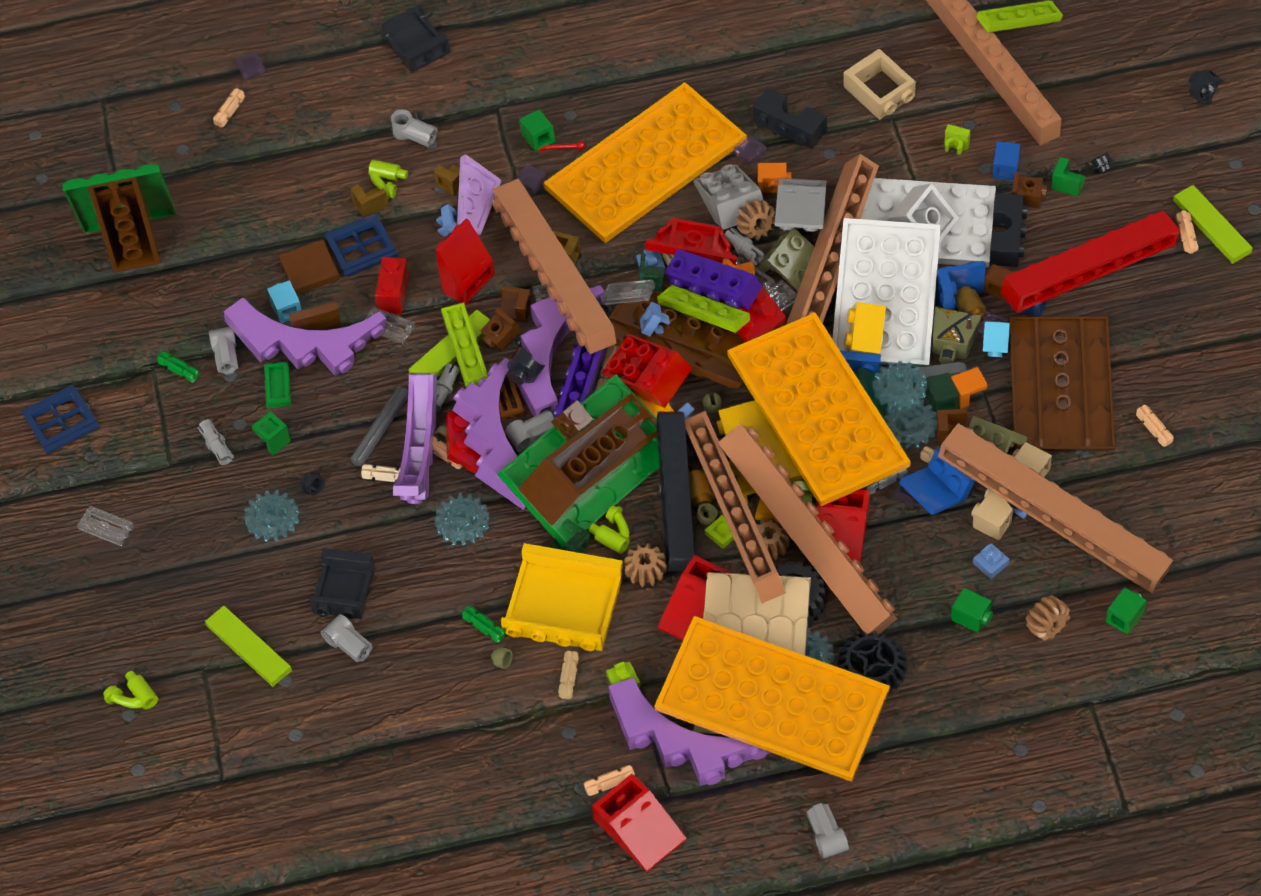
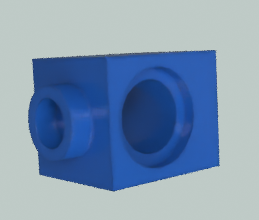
M997 142L993 163L994 179L1014 181L1015 172L1017 173L1019 165L1020 144Z

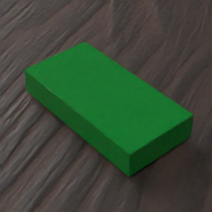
M288 361L264 364L267 409L291 406Z

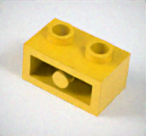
M856 302L852 308H849L847 323H850L849 332H846L844 338V346L847 347V351L881 354L886 306Z

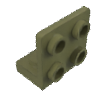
M795 228L788 230L777 239L756 269L762 275L769 270L772 272L775 270L799 291L814 246Z
M973 416L969 428L985 441L992 442L996 448L1006 454L1009 447H1014L1015 443L1023 446L1028 438Z

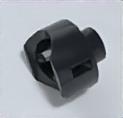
M1212 70L1195 71L1188 81L1191 84L1189 93L1202 105H1209L1212 103L1217 87L1224 81Z
M519 347L507 363V368L511 372L509 377L518 385H523L524 382L534 383L545 365L535 361L526 351L525 347Z

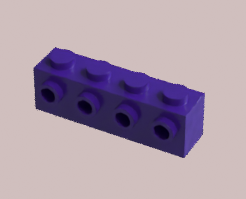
M680 249L676 251L664 272L670 280V285L687 289L699 295H705L717 302H725L736 309L740 307L749 310L762 288L761 283L752 273Z
M579 342L574 347L573 361L568 366L567 380L565 385H562L560 402L555 407L554 418L578 400L581 404L594 393L600 371L603 368V360L606 358V348L589 354L585 346L581 347Z

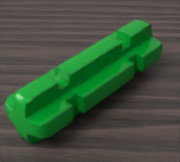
M161 351L157 356L158 364L164 367L168 366L167 369L181 377L186 376L185 379L190 382H196L200 377L198 369L193 366L189 367V364L175 356L171 357L172 354L166 351Z
M467 606L462 612L464 620L469 623L473 622L472 625L487 636L491 635V639L497 643H500L506 637L505 629L499 625L495 626V622L481 612L477 613L478 610L474 607Z

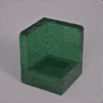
M641 253L638 290L662 292L664 268L645 266L646 254Z
M949 373L925 379V395L935 416H937V410L959 409V394Z
M566 519L563 522V527L573 537L566 543L565 549L557 540L551 544L550 548L584 554L589 549L590 533L569 519Z

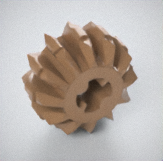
M753 198L751 204L745 202V208L738 209L740 215L735 217L738 224V230L749 239L754 238L759 241L761 235L768 237L767 231L774 230L772 224L775 223V210L766 201L761 200L759 202Z
M761 518L760 525L756 524L770 557L776 561L778 554L784 556L786 548L790 546L789 534L779 522L774 523L773 518L769 522H765Z
M637 544L636 551L629 550L628 557L624 559L625 575L630 577L633 584L640 581L642 588L648 582L654 586L655 580L662 581L663 573L667 571L666 557L664 553H660L658 546L651 549L649 544L645 548H641Z
M1053 595L1047 598L1043 597L1039 603L1036 602L1035 606L1029 610L1030 614L1026 617V626L1038 638L1044 641L1048 638L1052 639L1057 633H1061L1063 627H1066V622L1070 619V610L1062 600L1055 598Z

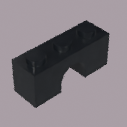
M767 87L753 105V121L762 127L765 126L781 136H786L796 141L799 145L813 149L827 131V116L810 107H806L798 115L786 114L788 112L787 97Z
M995 193L992 227H1002L1007 230L1003 232L992 231L989 265L1018 267L1019 257L1024 258L1025 243H1020V238H1025L1026 224H1022V219H1027L1028 205H1023L1024 195Z

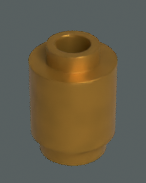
M970 286L959 288L957 295H954L958 310L960 312L981 315L982 319L986 313V307L977 292L971 289Z
M702 470L689 472L691 505L699 508L701 504H711L715 499V495L706 474Z

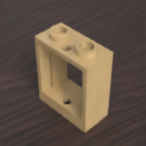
M880 49L844 72V88L879 120L886 115L892 114L898 107L904 103H909L915 97V81ZM883 71L899 87L880 99L864 82Z

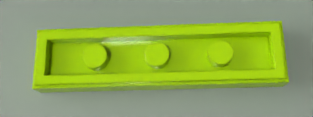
M1052 0L983 10L978 12L976 18L989 33L1059 22L1063 14Z
M1194 185L1174 195L1173 201L1182 210L1190 213L1191 220L1232 264L1252 253L1253 248Z
M671 285L657 297L658 304L734 333L750 321V314L674 285Z
M463 302L441 308L465 387L467 388L471 382L477 385L482 378L486 380L488 375L465 304Z
M476 310L469 316L476 340L479 342L484 337L480 330L490 319ZM449 335L410 367L409 374L437 373L438 378L443 373L446 364L455 363L457 360Z
M225 606L221 607L205 621L206 626L272 687L292 671L291 666Z

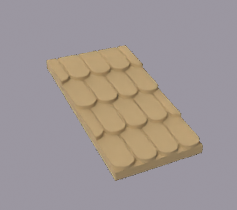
M708 572L703 619L805 655L811 577L779 576L786 593L762 603L749 574ZM694 724V732L719 734Z

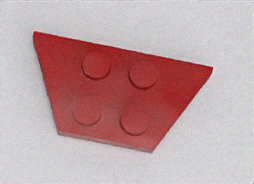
M679 218L670 220L667 226L657 231L656 237L653 239L648 238L645 244V250L675 255L676 251L680 249L722 264L723 259L727 258L734 265H736L737 256L732 255L730 252L731 245L724 237V232L720 226Z
M763 286L749 310L738 308L750 314V321L737 331L744 342L778 329L786 323L785 314Z
M450 411L445 417L447 459L456 464L463 465L467 470L475 474L479 468L476 463L481 455L464 444L468 435L465 430L470 423L454 411Z

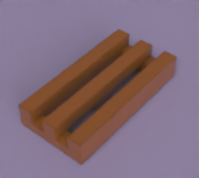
M510 373L507 374L504 380H508L517 408H512L503 382L500 390L507 411L503 410L499 399L501 422L506 421L507 417L514 419L515 415L518 414L520 417L525 416L515 383L509 377Z

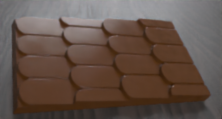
M639 276L608 317L614 326L617 343L614 345L620 347L628 334L678 352L692 367L689 373L698 377L704 376L729 388H739L743 380L727 353V350L745 343L737 332L734 333L660 305L661 313L669 316V325L664 322L658 324L663 326V334H657L655 331L650 337L642 334L640 326L641 317L651 302L658 304L657 297L670 286Z
M1108 316L1010 317L1013 431L1028 437L1026 442L1040 450H1115ZM1014 444V450L1021 449V445Z

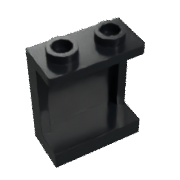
M421 5L410 8L381 25L384 40L411 73L451 53L448 37L444 32L439 34L425 18Z
M323 548L321 554L323 565L315 595L310 597L312 612L321 616H338L341 614L347 619H362L375 570L372 554Z

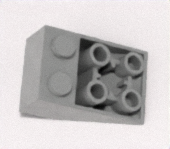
M736 164L726 165L721 170L713 173H704L699 178L693 180L712 218L722 230L738 225L735 217L740 215L738 209L745 208V202L751 204L753 198L759 202L763 200L760 188Z
M779 178L775 226H779L783 230H793L794 227L804 228L806 231L823 229L827 181Z

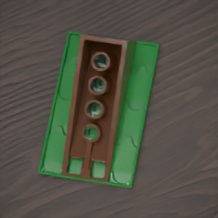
M158 164L144 165L138 167L137 170L122 169L114 172L112 175L97 174L89 177V179H71L62 184L65 196L83 232L101 230L114 273L160 264L153 220L176 215V209Z
M616 374L581 403L593 418L590 423L567 441L556 427L553 426L497 474L563 549L568 547L587 531L593 523H596L603 517L611 506L618 504L659 469L656 417Z

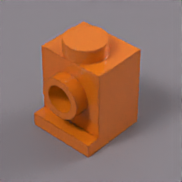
M758 163V187L761 190L762 196L763 192H778L779 178L791 179V172H787L786 163Z

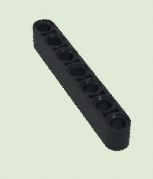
M658 411L656 429L667 571H684L694 556L684 412Z

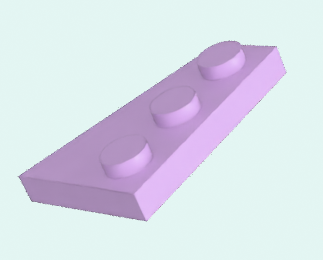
M466 154L460 157L457 225H460L467 218L478 236H480L492 207V199H494L493 188L500 186L502 180Z

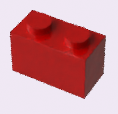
M382 257L375 294L378 312L402 314L409 279L406 258Z

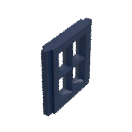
M376 213L324 234L326 242L345 277L380 264L382 257H398L396 248ZM371 228L375 229L378 234L377 236L365 241L360 240L359 233ZM354 236L357 244L341 250L337 242ZM381 240L385 248L368 254L365 246ZM361 249L363 257L347 262L344 257L345 254Z
M74 385L21 411L46 454L100 428ZM73 400L77 408L60 415L56 408ZM52 410L56 418L40 426L35 418ZM81 413L85 421L68 428L64 420ZM60 423L64 431L48 439L43 431Z

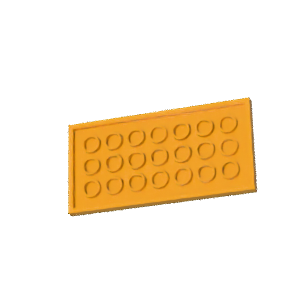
M684 82L544 182V189L604 243H607L745 143L747 135Z
M812 313L727 350L730 361L820 506L910 467L909 458L816 313Z
M694 616L656 701L655 710L852 782L890 686Z

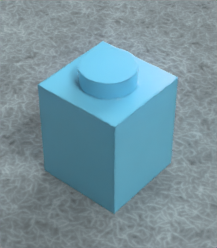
M290 280L267 289L271 305L280 323L289 321L290 313L301 311L300 301Z
M985 321L983 351L988 352V356L1002 357L1003 353H1008L1010 323Z

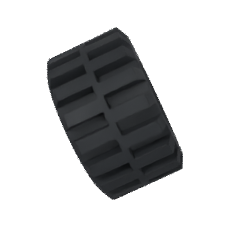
M792 561L786 562L784 566L781 563L776 565L779 576L811 577L807 627L814 626L813 621H819L821 614L824 612L825 588L823 579H820V574L817 571L813 572V567L809 565L804 567L802 562H797V565L792 564Z

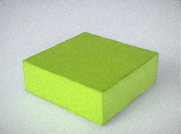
M723 514L705 529V535L722 549L734 540Z

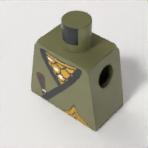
M935 307L932 352L940 355L939 362L941 364L954 363L955 358L965 359L968 357L980 332L981 315Z

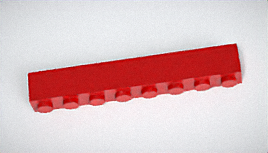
M1164 211L1150 214L1144 219L1130 222L1118 230L1109 231L1106 235L1099 238L1090 239L1080 246L1071 247L1061 254L1052 255L1042 262L1031 264L1018 272L1009 273L1004 277L1001 294L1018 313L1175 246L1180 229Z

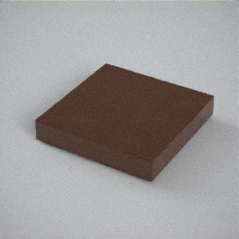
M324 240L279 255V260L296 295L340 279Z
M335 301L289 314L291 327L304 330H333L341 328L339 310Z

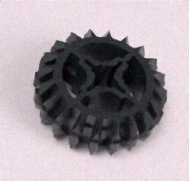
M876 631L873 632L872 636H868L864 632L862 638L854 635L853 642L846 640L845 648H841L839 651L837 665L838 668L861 675L852 667V665L857 666V669L863 672L861 676L889 685L890 690L888 694L890 695L892 688L898 689L900 681L905 679L907 657L903 653L902 646L896 645L895 638L887 640L886 633L879 637ZM882 654L889 658L892 664L888 663V660L882 658Z

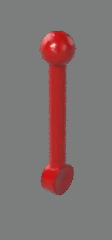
M579 141L577 144L546 145L538 151L544 152L546 149L572 148L583 150L585 144Z

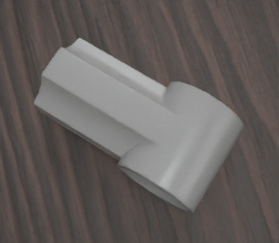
M397 110L392 114V130L395 138L399 140L410 139L427 147L432 146L438 133L436 127L412 118L411 113L407 110Z
M230 327L210 330L209 336L212 350L215 353L218 372L225 375L234 373L238 369L235 350L237 343L234 331Z
M547 410L525 422L523 420L513 421L506 427L505 434L515 449L522 453L554 426L551 421L555 418Z
M341 614L321 630L322 637L329 645L334 648L339 647L356 662H363L373 649L372 644L355 631L352 623Z
M820 803L807 811V817L816 835V844L823 859L849 850L845 833L841 827L838 828L828 804Z

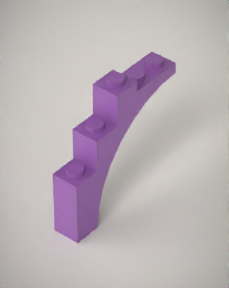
M601 285L589 288L598 303H605V294ZM549 297L531 305L532 319L537 329L529 330L521 335L522 347H525L526 351L535 361L545 365L534 383L524 382L523 385L515 383L533 417L547 410L554 416L558 400L551 386V367L556 351L565 336L571 331L566 321L567 317L565 315L561 316L556 301H552Z
M244 298L224 311L225 322L260 362L273 358L281 349L297 369H300L302 366H309L318 356L334 376L341 372L346 373L349 371L354 363L353 352L362 350L367 341L371 338H378L386 328V318L380 311L362 322L333 330H304L286 326L263 315Z
M504 358L499 365L495 363L487 374L489 377L486 380L482 378L477 385L471 382L466 389L461 388L454 397V400L457 402L452 411L470 423L465 430L468 435L464 444L481 455L476 463L479 468L475 476L524 510L526 507L523 502L497 476L505 466L517 457L505 436L499 413L500 389L509 372L507 368L509 360Z
M437 373L409 374L404 451L399 475L393 485V496H400V500H407V503L420 504L422 500H426L429 497V467L433 464V434L436 431Z
M633 678L609 685L610 700L629 749L645 748L650 743L655 742L665 768L680 766L690 760L700 786L705 784L713 785L724 779L725 768L727 767L734 768L742 764V762L751 759L758 760L771 753L730 737L709 736L690 731L669 721L645 699Z

